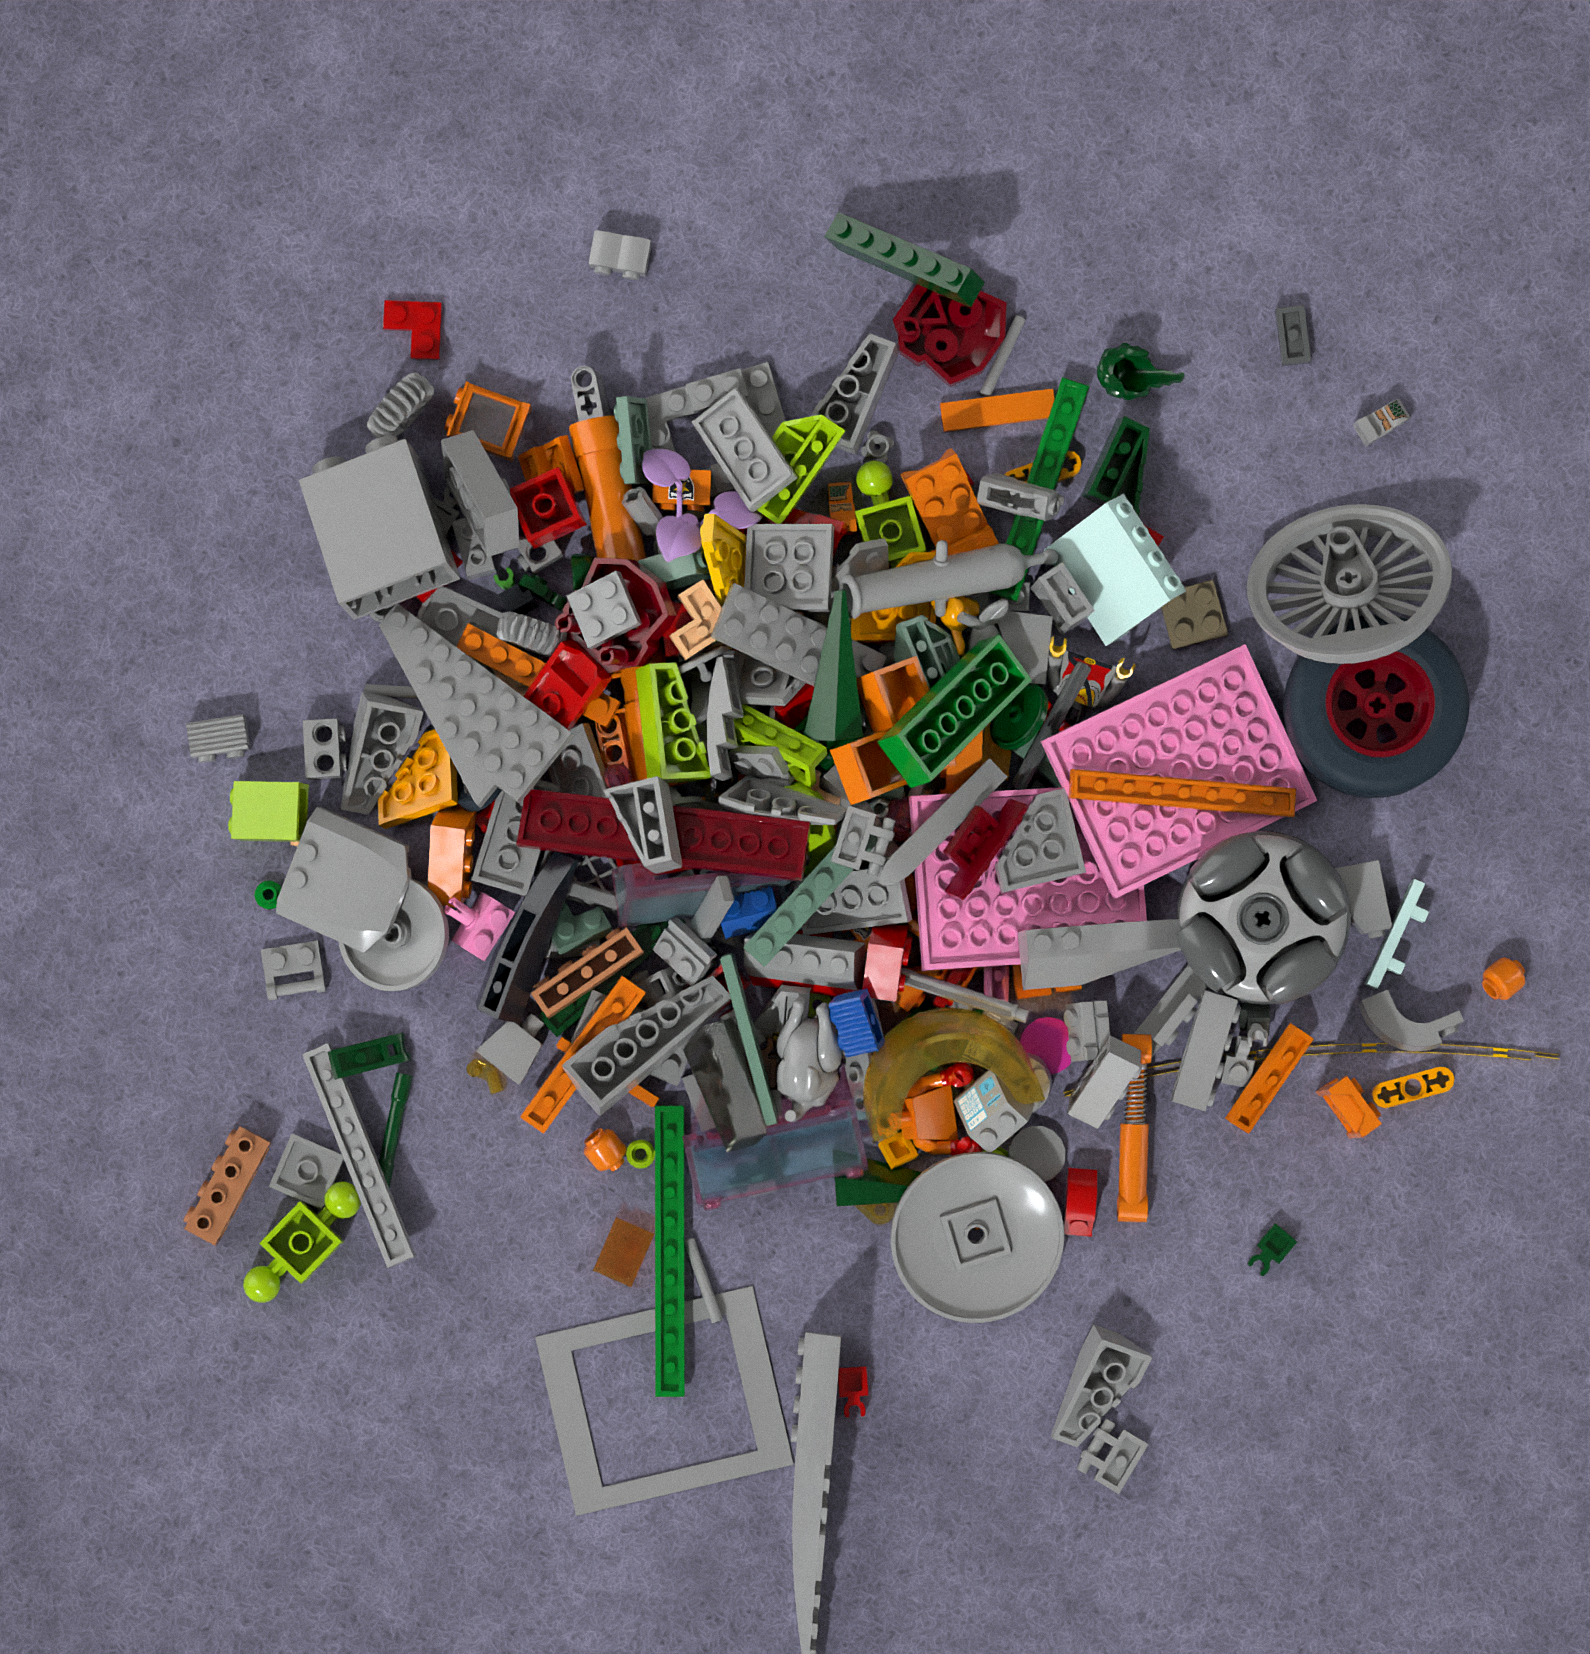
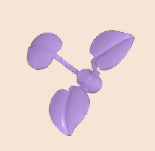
M667 449L646 451L643 453L642 469L646 478L653 484L661 487H669L674 483L677 486L676 517L666 516L658 522L656 527L658 546L666 562H670L700 549L702 546L700 528L703 520L698 522L696 516L682 514V482L680 480L687 479L690 476L691 471L688 462L678 453ZM732 491L719 494L714 500V507L716 509L708 513L716 514L735 529L753 526L763 518L762 513L759 511L751 512L738 492Z

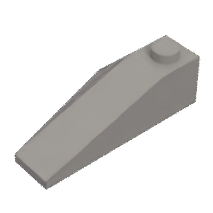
M367 692L361 693L354 723L341 810L370 814L387 787L386 783L391 775L402 763L401 759L410 746L412 747L417 739L423 715L422 709L389 696Z
M1093 1324L1080 1350L1051 1433V1438L1078 1447L1101 1423V1418L1112 1407L1115 1408L1121 1402L1120 1398L1130 1388L1134 1389L1139 1384L1152 1359V1355L1121 1334Z

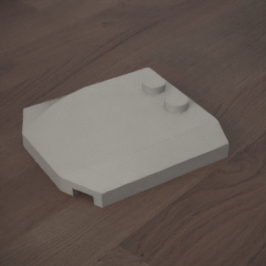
M316 807L307 820L278 896L276 914L363 953L369 952L373 945L391 932L410 883L411 868H408L407 856L409 845L323 807Z

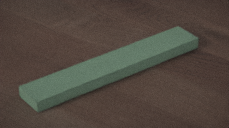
M734 952L725 954L721 957L720 961L764 1121L767 1126L777 1124L780 1119Z

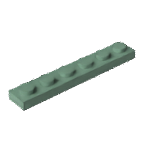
M869 836L865 851L870 852L876 845L878 837ZM835 847L743 947L763 967L773 959L852 872V868L830 862Z

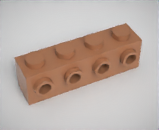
M620 927L616 928L605 936L607 941L598 947L596 944H593L581 953L583 958L575 963L572 960L568 961L557 969L559 974L550 980L547 976L533 986L536 990L531 995L548 1019L644 954L627 927L623 930Z
M239 1126L237 1131L232 1129L225 1142V1145L229 1147L224 1156L218 1155L211 1168L215 1173L210 1182L206 1180L203 1182L197 1194L201 1198L196 1208L191 1206L183 1220L187 1223L184 1228L185 1230L213 1245L219 1244L272 1145V1142Z

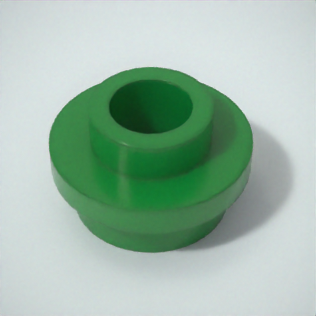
M274 881L260 883L254 894L257 904L264 909L276 908L277 899L282 887ZM268 889L274 892V897L271 900L264 898V892Z

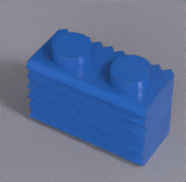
M768 886L767 889L762 888L761 891L757 889L756 892L751 891L750 894L746 892L738 897L734 895V901L721 922L725 939L759 930L776 912L778 907L771 887Z
M867 988L837 995L829 1003L830 1021L836 1025L838 1045L841 1050L845 1051L846 1057L878 1051L886 1043Z

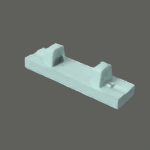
M1416 879L1411 880L1392 921V928L1388 930L1364 985L1372 989H1378L1386 970L1397 975L1402 973L1405 963L1392 958L1409 919L1413 918L1423 923L1428 916L1429 911L1416 905L1425 883Z

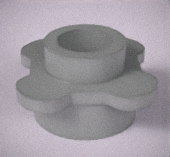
M875 430L870 431L867 434L868 440L866 445L861 448V453L864 457L870 456L877 461L885 463L888 459L887 453L894 446V441L891 437L880 435ZM877 444L880 445V449L878 450L875 449V445Z

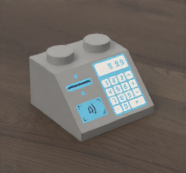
M994 1066L954 1099L968 1135L987 1153H992L1029 1121L1035 1106L1024 1093Z

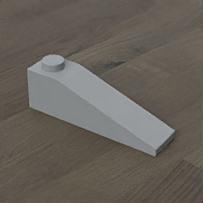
M749 775L719 796V803L727 812L807 821L811 825H835L845 817L847 811L845 807Z

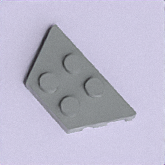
M729 650L717 656H723L734 662L741 704L785 706L806 684V682L741 651Z

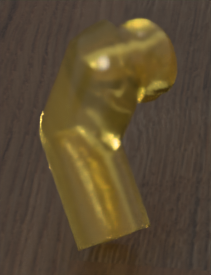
M474 1059L468 1063L466 1067L468 1075L486 1080L491 1095L504 1091L498 1069L492 1063L482 1059Z

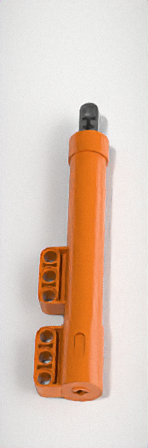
M588 366L577 367L571 375V383L579 422L571 424L569 431L575 460L579 462L581 478L585 488L584 493L597 558L631 559L636 561L645 559L646 554L641 530L621 503L624 499L623 495L630 489H633L632 484H624V479L620 475L622 454L617 445L619 423L614 415L610 416L603 377L597 370ZM591 373V384L587 387H583V377L586 374ZM592 403L597 404V408L593 409V413L588 412V409L593 405ZM662 637L658 640L659 649L649 664L667 663ZM640 667L627 668L619 673H609L613 677L610 682L621 680L625 705H623L622 709H618L613 717L617 722L616 730L609 733L605 726L596 722L601 758L612 787L618 786L617 780L622 774L627 776L628 783L647 779L635 670ZM616 746L622 749V757L618 761H615L612 757V751ZM677 782V783H668V784H669V787H673V786L685 784V783H688V782Z

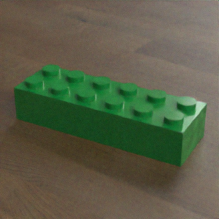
M999 634L979 641L877 743L910 788L928 783L1032 679Z

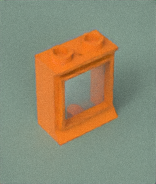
M466 381L464 388L459 387L456 393L454 403L458 405L454 415L449 414L446 420L444 430L448 431L447 437L474 430L487 453L513 462L515 457L514 451L518 440L522 438L528 413L530 414L532 411L531 404L515 400Z

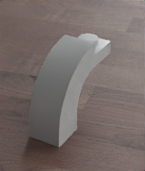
M1388 990L1363 999L1358 1005L1366 1024L1376 1036L1393 1047L1407 1051H1427L1438 1048L1442 1043L1439 1034H1442L1443 1038L1459 1032L1458 1027L1464 1022L1460 1010L1428 1023L1410 1021L1399 1013Z

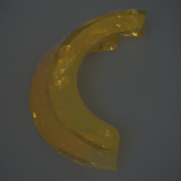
M963 1008L932 1009L918 1013L898 1024L885 1036V1044L872 1055L863 1086V1105L872 1144L897 1134L901 1127L903 1104L913 1084L929 1070L947 1063L964 1062L986 1068L1004 1082L1014 1099L1019 1103L1040 1104L1045 1101L1043 1090L1030 1058L1018 1039L996 1020L979 1012Z

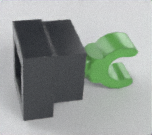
M509 567L506 568L509 574V578L506 581H501L497 575H494L496 584L500 588L505 589L499 596L508 612L525 615L538 607L529 590L522 592L519 585H515V576Z

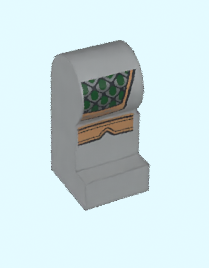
M1396 399L1377 411L1357 420L1353 427L1365 447L1391 433L1392 430L1410 420L1411 417L1401 400Z

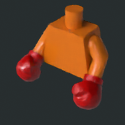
M957 1062L947 1069L941 1070L940 1073L919 1078L908 1089L907 1096L899 1099L901 1110L890 1113L888 1122L891 1129H902V1135L905 1140H913L917 1148L932 1155L954 1156L969 1152H983L984 1149L970 1136L958 1140L951 1085L963 1087L973 1081L975 1075L973 1068L966 1062Z

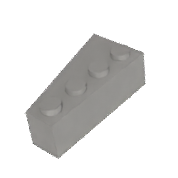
M869 333L848 362L847 367L833 382L831 389L814 408L815 410L811 416L822 414L845 430L836 448L857 455L899 353L896 343Z

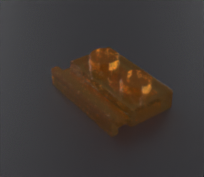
M616 1217L593 1271L632 1287L654 1237V1233Z

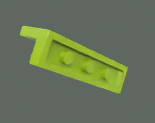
M741 704L744 717L733 720L738 746H754L755 744L756 746L778 747L782 757L788 764V773L798 782L812 788L816 784L815 767L827 756V748L746 704Z

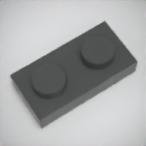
M1304 305L1276 308L1275 317L1281 365L1289 366L1310 363L1311 356Z

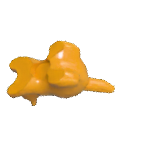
M964 596L950 598L946 601V614L940 617L941 622L951 630V635L960 656L964 654L965 650L962 631L969 626L959 623L957 616L961 612L975 617L980 613L978 602Z

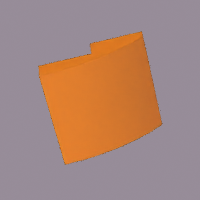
M568 435L557 437L543 446L533 447L518 456L525 481L559 467L566 474L574 495L585 490Z

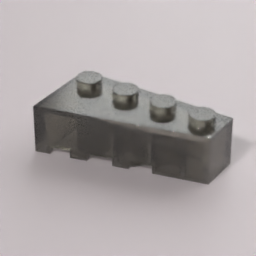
M734 1018L703 1025L683 1051L725 1149L728 1153L757 1145L767 1134V1129Z

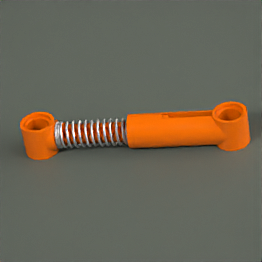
M1122 1034V1042L1141 1050L1140 1063L1143 1064L1138 1078H1132L1129 1082V1088L1125 1095L1126 1100H1124L1126 1102V1105H1124L1126 1110L1123 1111L1126 1113L1123 1116L1126 1120L1120 1123L1117 1222H1147L1149 1124L1143 1122L1146 1120L1143 1118L1146 1115L1143 1111L1146 1110L1144 1108L1146 1105L1144 1095L1147 1094L1144 1092L1147 1089L1144 1087L1147 1084L1144 1082L1147 1079L1144 1075L1147 1074L1145 1072L1147 1063H1151L1152 1036L1151 1034Z

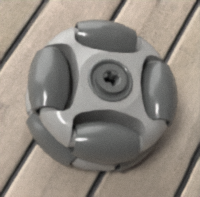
M1275 831L1242 833L1229 837L1210 848L1190 869L1181 888L1177 904L1176 919H1179L1181 927L1177 937L1181 951L1193 972L1215 992L1218 991L1229 998L1250 1004H1284L1306 996L1318 988L1337 967L1346 948L1351 927L1348 894L1342 878L1333 864L1320 851L1307 842L1292 835ZM1254 873L1259 874L1257 878L1251 877ZM1284 880H1289L1291 885H1285ZM1230 891V896L1225 898L1226 892ZM1304 906L1308 909L1307 914L1303 912ZM1264 911L1270 913L1268 919L1271 922L1269 924L1264 922L1261 926L1257 923L1259 918L1256 916V913L1262 914ZM1219 924L1223 925L1222 931L1218 928ZM1302 939L1301 945L1297 946L1296 941ZM1235 951H1240L1241 955H1236ZM1270 958L1276 959L1273 963L1268 961Z

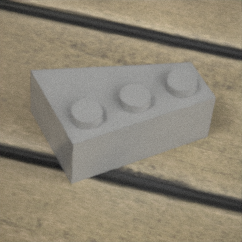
M656 776L603 790L613 805L619 821L622 822L627 831L628 837L645 868L657 874L683 867L670 788L667 782Z

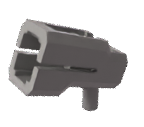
M992 473L983 476L980 480L977 503L1020 516H1030L1047 521L1057 515L1060 506L1064 503V497L1055 490L1022 482L1003 474Z

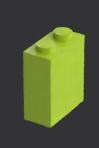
M234 781L233 788L230 791L232 817H230L228 822L231 839L240 841L299 842L307 823L309 785L300 782Z

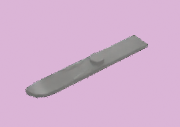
M990 758L890 856L880 872L879 883L882 886L893 885L911 874L967 818L974 806H979L1007 778Z

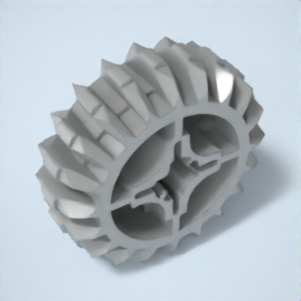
M417 372L404 377L384 396L383 400L369 417L367 427L372 435L376 438L384 436H395L398 438L429 404L434 394L433 386L424 376H420Z
M515 612L503 613L497 626L496 635L499 639L549 658L562 641H567V632H560L561 629L557 630L556 626Z

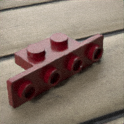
M1009 799L995 819L982 807L974 806L943 850V853L960 867L945 889L949 896L964 900L973 891L974 885L989 868L991 861L1000 848L1005 845L1007 838L1016 825L1022 821L1023 815L1028 810V806L1025 803Z

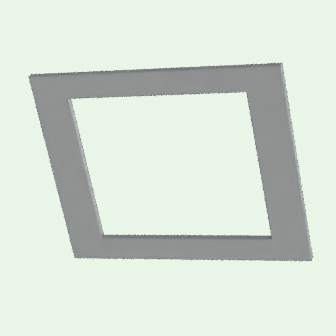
M753 1286L716 1294L715 1298L721 1315H727L758 1451L602 1487L571 1351L654 1332L655 1309L535 1337L576 1516L794 1465ZM703 1298L684 1302L685 1324L710 1318Z

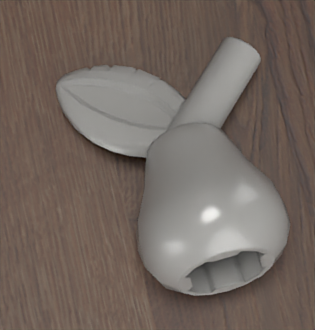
M999 600L990 604L983 610L979 618L965 612L958 614L957 621L959 623L972 627L967 640L969 651L979 641L998 634L1001 636L994 624L1005 616L1008 609L1007 600Z

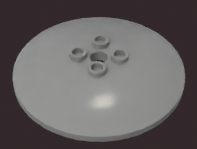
M962 1153L933 1164L908 1186L893 1216L890 1234L891 1253L897 1273L904 1286L924 1307L942 1317L959 1322H992L1011 1316L1030 1305L1042 1294L1053 1279L1058 1269L1064 1246L1062 1215L1057 1201L1046 1183L1026 1165L996 1153ZM974 1227H979L983 1230V1236L978 1241L968 1239V1232Z

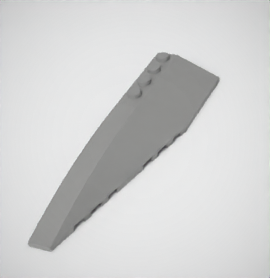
M805 1332V1338L799 1337L798 1355H803V1366H797L795 1384H801L800 1396H794L793 1413H799L798 1425H792L791 1442L797 1443L793 1487L792 1546L795 1602L802 1654H816L818 1611L821 1594L820 1585L822 1581L826 1533L825 1524L828 1509L827 1495L829 1494L841 1343L840 1334Z

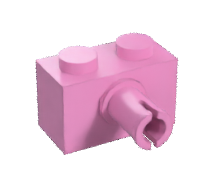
M481 892L472 908L458 901L455 897L451 898L448 903L456 907L457 910L455 911L446 905L444 913L461 922L451 941L485 961L515 912Z

